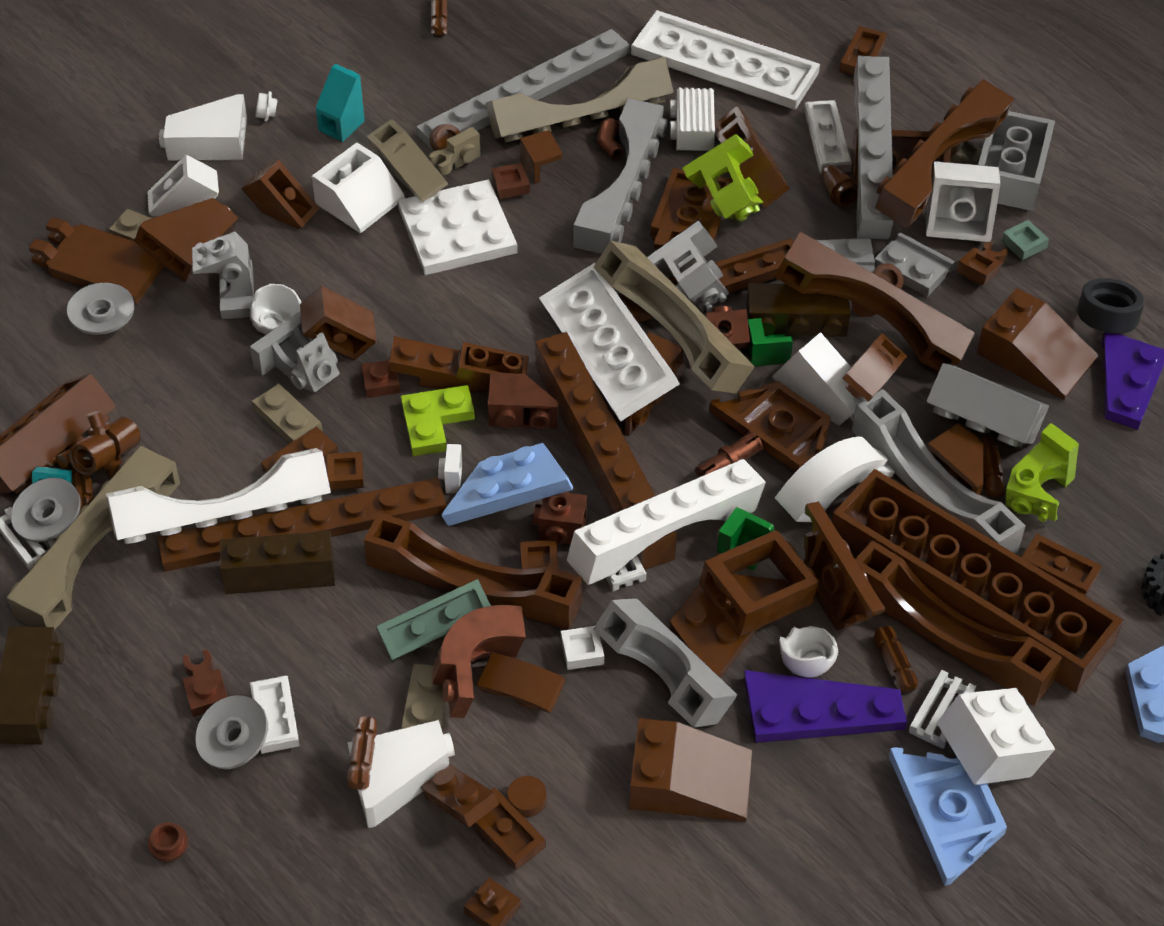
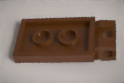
M672 169L651 224L650 236L652 240H655V251L697 221L701 223L715 242L724 216L719 217L711 206L710 200L713 197L708 185L699 188L686 177L683 169ZM718 178L721 189L733 182V179Z
M54 217L45 226L46 230L51 232L48 236L49 241L59 245L57 249L50 242L35 239L29 246V251L35 253L31 258L32 263L47 268L51 277L81 287L96 283L120 285L130 292L134 305L139 303L164 267L162 263L132 240L83 224L79 226L74 225L72 228L66 220Z

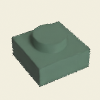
M1026 220L1004 231L1002 242L1021 260H1024L1046 249L1049 238L1033 223Z

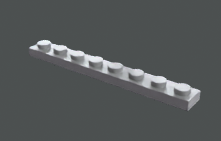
M610 29L418 125L417 136L431 148L429 141L430 133L438 125L452 124L460 132L470 127L478 131L490 125L486 102L519 93L534 100H539L630 54V44L613 29Z

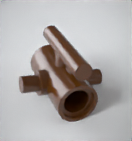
M95 411L87 415L91 426L88 429L90 436L58 455L56 461L61 468H66L72 464L83 475H91L102 468L107 471L109 480H111L121 469L120 464L122 460L120 456L140 443V431L137 425L128 418L121 417L109 424L104 422L101 411Z

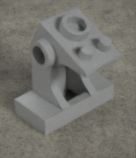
M699 221L647 257L667 278L675 276L678 284L675 286L702 312H710L713 304L718 301L722 303L727 299L726 295L729 292L719 280L724 275L713 260L707 263L704 258L705 255L718 246Z
M236 232L203 244L197 243L192 248L193 274H219L221 318L250 317V308L254 298V278L248 244Z
M300 311L250 346L253 368L263 376L276 367L288 376L292 384L298 389L303 388L315 393L340 374L336 365L338 362L337 357L329 348L324 334L321 332L314 340L303 335Z

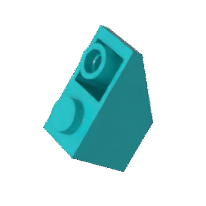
M336 63L330 69L315 107L318 131L343 142L365 121L360 75Z

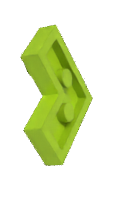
M468 385L401 396L402 409L413 457L445 452L447 450V443L443 424L475 419Z

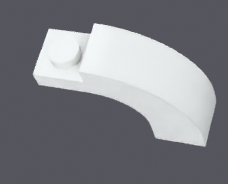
M852 437L825 448L808 460L786 482L775 499L796 522H812L810 517L805 515L806 504L819 501L824 511H826L829 505L842 492L862 482L873 469L878 470L889 478L893 476L895 471L886 463L888 459L881 451L873 448L863 437Z

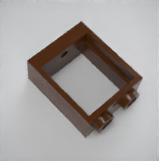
M775 530L706 560L699 584L738 635L743 636L811 605L819 581L814 571L807 567L796 554L793 545L786 541L778 530ZM769 558L791 586L753 602L732 574Z

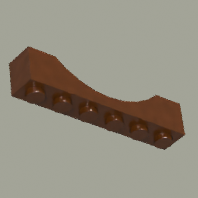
M984 79L975 88L970 86L963 94L960 104L958 106L953 104L947 111L944 122L942 124L936 122L927 136L928 139L925 142L920 140L916 144L909 160L903 158L896 167L894 176L891 179L886 177L881 182L876 192L880 196L875 208L908 229L924 211L933 190L931 169L934 161L946 150L959 143L990 137L1006 119L1015 98Z
M799 232L774 275V278L802 294L819 293L838 296L872 310L888 321L903 336L921 363L937 372L940 371L943 363L957 366L975 334L974 331L963 326L961 323L954 321L802 232Z
M383 513L377 514L364 538L367 566L448 592L478 579L491 606H522L523 616L558 628L570 630L582 604L583 577L549 566L535 569H515L484 563L442 545L411 522Z
M873 540L855 559L859 567L865 571L867 580L885 607L884 612L1004 688H1016L1024 700L1031 705L1036 706L1054 683L1062 660V656L1031 637L998 632L960 614L930 591L901 557Z

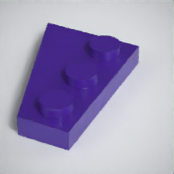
M1104 332L1102 347H1104L1103 370H1105V419L1138 430L1164 367V349L1117 333Z

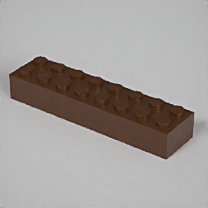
M873 469L833 512L832 523L841 538L847 542L851 553L859 556L873 540L901 557L930 591L960 614L998 632L1031 637L1062 656L1055 681L1074 693L1078 692L1115 645L1123 623L1122 618L876 469Z

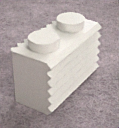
M678 88L676 100H670V118H676V121H671L670 140H676V150L710 151L714 148L715 137L714 90L712 88L708 90L706 88L702 90L700 88L696 90L694 88Z

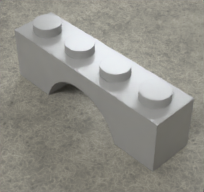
M637 598L612 600L593 628L617 653L632 657L656 672L670 690L671 698L668 703L693 728L718 724L737 697V694Z

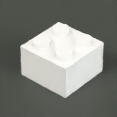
M934 161L931 178L933 190L928 200L925 219L926 236L991 242L1001 184L999 167Z
M1016 688L959 694L937 721L939 728L974 785L1030 778L1055 750L1044 729L1040 726Z

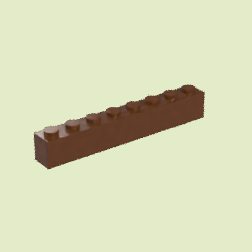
M563 332L535 341L536 369L549 394L558 401V411L612 515L655 497L650 484L568 333ZM675 531L663 536L637 554L644 570L675 560L677 536Z

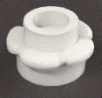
M270 91L268 94L259 93L255 117L264 118V122L268 121L269 116L275 117L277 99L272 98Z

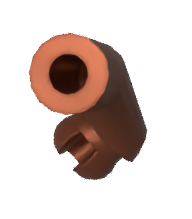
M607 118L600 123L596 141L613 160H617L624 153L623 147L614 139L619 135L616 132L619 130V122L612 118Z

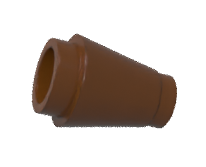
M836 165L825 167L821 177L831 201L841 207L853 205L857 201L858 182Z

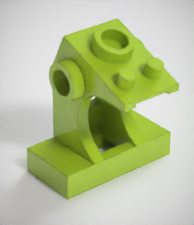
M737 134L683 167L686 177L699 188L708 185L713 197L710 200L711 206L719 217L724 216L725 219H736L743 222L752 213L756 214L761 211L759 205L763 201L757 196V187L749 177L744 179L739 167L742 162L754 155L750 146ZM729 171L733 182L721 189L718 178Z
M1050 423L1041 432V441L1012 468L1006 488L1005 506L1011 507L1020 514L1036 515L1041 522H1046L1047 519L1056 521L1058 519L1057 509L1059 501L1045 492L1041 485L1049 479H1055L1066 488L1075 479L1079 443Z

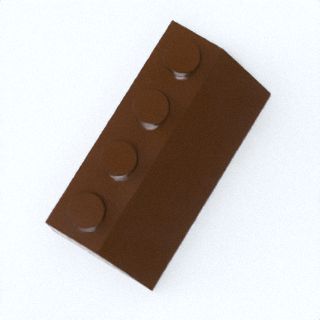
M91 373L64 382L0 434V495L10 492L15 494L22 492L32 484L30 477L36 467H53L57 463L56 456L64 449L68 450L73 445L84 439L82 434L91 427L87 418L89 413L101 411L104 422L110 419L107 414L116 405Z

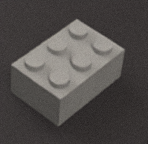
M1009 111L1004 122L990 137L985 138L978 165L999 167L1001 184L997 204L1034 211L1055 120Z
M945 363L942 364L926 401L935 405L933 412L949 419L958 420L961 416L967 419L965 426L982 433L990 434L991 430L999 433L998 440L1015 447H1022L1023 443H1034L1049 409V405Z

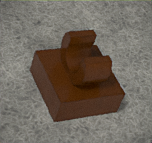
M489 877L464 905V914L481 926H505L521 907V899Z

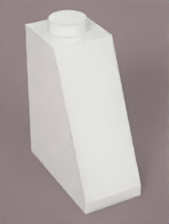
M237 94L166 116L165 129H160L159 143L161 148L166 149L167 160H181L185 155L196 160H242L247 122L244 94Z
M819 333L801 348L772 376L775 381H779L831 417V421L838 426L849 417L854 421L856 404L865 400L863 397L860 400L855 398L845 388L847 382L842 377L851 366L822 333Z
M439 720L376 735V738H374L375 747L372 768L369 772V787L366 790L358 789L368 828L377 826L421 794V786L432 779L437 772L449 766V757L455 755L450 733H442ZM348 742L349 755H351L352 742Z

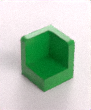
M761 318L748 319L750 344L747 351L749 361L754 366L785 364L791 359L792 337H786L784 334L765 336Z
M736 507L719 530L717 553L722 554L773 532L774 525ZM760 562L747 568L755 570Z

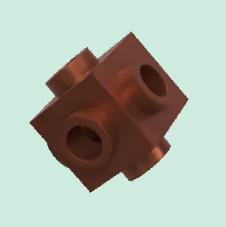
M720 306L712 308V313H706L705 317L718 330L724 329L728 331V333L722 334L737 349H748L750 338L746 309L732 310L730 306Z
M564 492L543 498L542 504H535L533 525L539 526V540H556V544H571L574 531L585 527L587 495Z

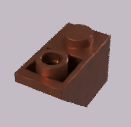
M491 373L488 399L489 426L557 429L558 401L526 374Z

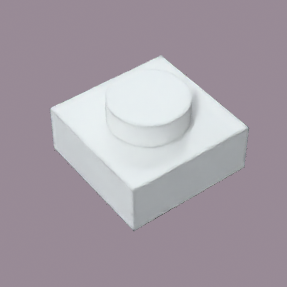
M447 444L446 458H439L438 477L439 479H445L446 493L457 494L461 486L462 450L459 444Z
M595 626L561 631V643L567 670L604 665V652L600 636L593 630Z

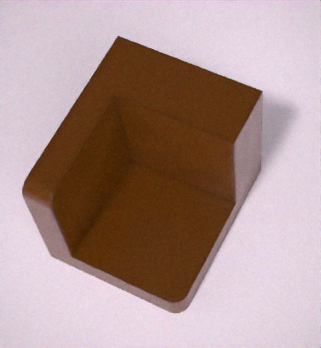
M549 130L520 138L521 162L533 184L540 183V165L561 160L562 151Z

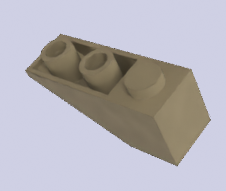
M393 119L366 136L375 153L381 158L387 169L421 202L435 196L442 188L448 185L444 177L412 138Z

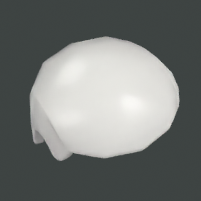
M268 284L259 288L255 292L250 308L252 325L257 331L267 335L300 311L301 300L295 290L283 284Z
M809 626L798 629L793 627L786 639L784 637L779 639L784 665L793 674L805 678L818 677L831 668L838 656L835 638L823 628Z

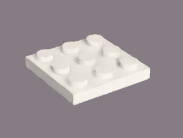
M489 179L440 190L435 196L428 198L424 202H421L416 196L398 200L400 214L424 275L518 253L517 242Z

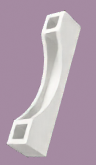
M314 448L282 455L274 466L255 483L236 493L216 499L199 501L175 499L157 494L143 486L106 493V499L114 536L117 540L124 539L125 544L145 540V534L160 531L161 536L172 535L181 532V526L195 523L197 528L217 524V518L231 515L232 520H238L252 516V510L266 507L267 512H274L288 508L287 503L301 500V504L319 502L322 500L321 495L331 493L323 452Z
M744 459L575 530L567 561L583 577L587 585H590L617 573L646 547L681 527L704 520H722L726 522L736 507L749 513L756 511L766 482Z

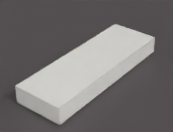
M835 100L805 102L804 111L820 174L829 165H836L843 172H851L852 163Z

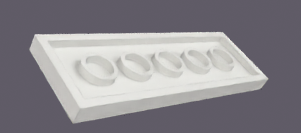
M658 10L631 45V55L649 61L665 57L667 67L796 110L816 79L820 68L818 63Z
M595 263L539 298L560 331L568 333L593 381L619 420L622 421L680 383L613 287L593 268L595 266Z

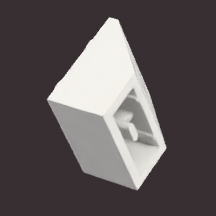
M357 142L312 175L315 203L359 233H362L398 205V200L405 199L404 193L381 158Z

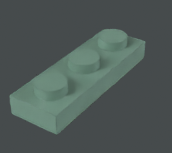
M477 579L376 626L393 661L446 636L456 621L467 613L491 605Z

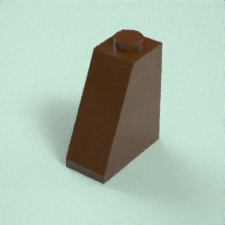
M210 198L144 221L139 226L134 242L186 282L193 275L192 248L197 243L203 244L232 233L238 217L233 214L228 206L219 203L214 198Z

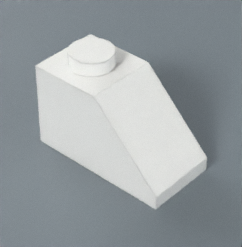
M185 155L148 191L149 214L154 217L161 216L210 198L215 199L219 193L217 171Z

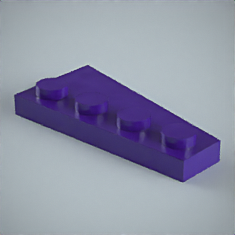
M744 670V684L755 743L906 729L907 719L900 689Z

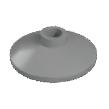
M113 283L92 284L80 289L72 296L67 306L68 319L73 327L83 333L93 335L111 333L123 327L131 319L135 308L134 300L130 292L120 285Z
M47 478L37 481L27 487L16 499L11 511L13 528L22 538L28 541L44 542L52 540L64 533L78 517L81 507L80 495L76 488L64 479Z
M235 695L219 700L204 713L197 726L195 743L199 755L209 765L219 769H232L247 763L260 751L268 733L267 715L258 702L247 696ZM240 733L239 737L234 740V737Z

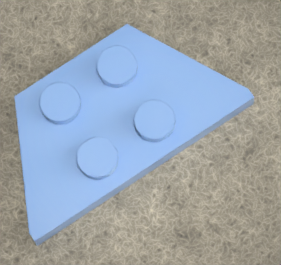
M544 443L531 447L525 446L517 451L501 456H491L479 462L443 511L442 517L447 525L450 526L573 490V485Z
M1163 645L1128 663L1125 670L1140 736L1158 743L1164 742Z
M891 748L889 758L944 886L950 885L1005 834L1007 828L988 784L974 785L958 757L950 759L941 754L927 752L926 757L903 754V748Z

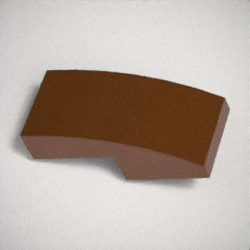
M492 652L477 686L483 692L514 699L522 707L551 713L566 680L563 676L539 666Z

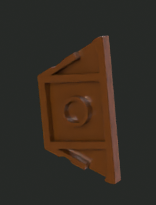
M779 381L765 384L759 389H748L738 392V398L721 402L719 398L713 399L709 404V412L745 436L749 431L756 433V437L752 440L754 441L759 437L766 452L795 472L823 450L831 422V417Z
M820 502L806 504L805 515L810 517L812 521V532L804 534V564L814 571L819 581L815 596L836 631L850 628L884 613L885 607L867 580L865 571L855 561L847 542L841 538Z
M732 574L753 602L789 587V582L786 580ZM700 584L672 617L669 626L670 631L720 679L759 630L758 628L743 636H739Z

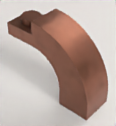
M494 605L476 609L457 620L448 631L433 666L432 684L443 685V701L449 704L450 718H465L474 699L471 663L483 657H490L492 652L516 658L526 637L522 606Z

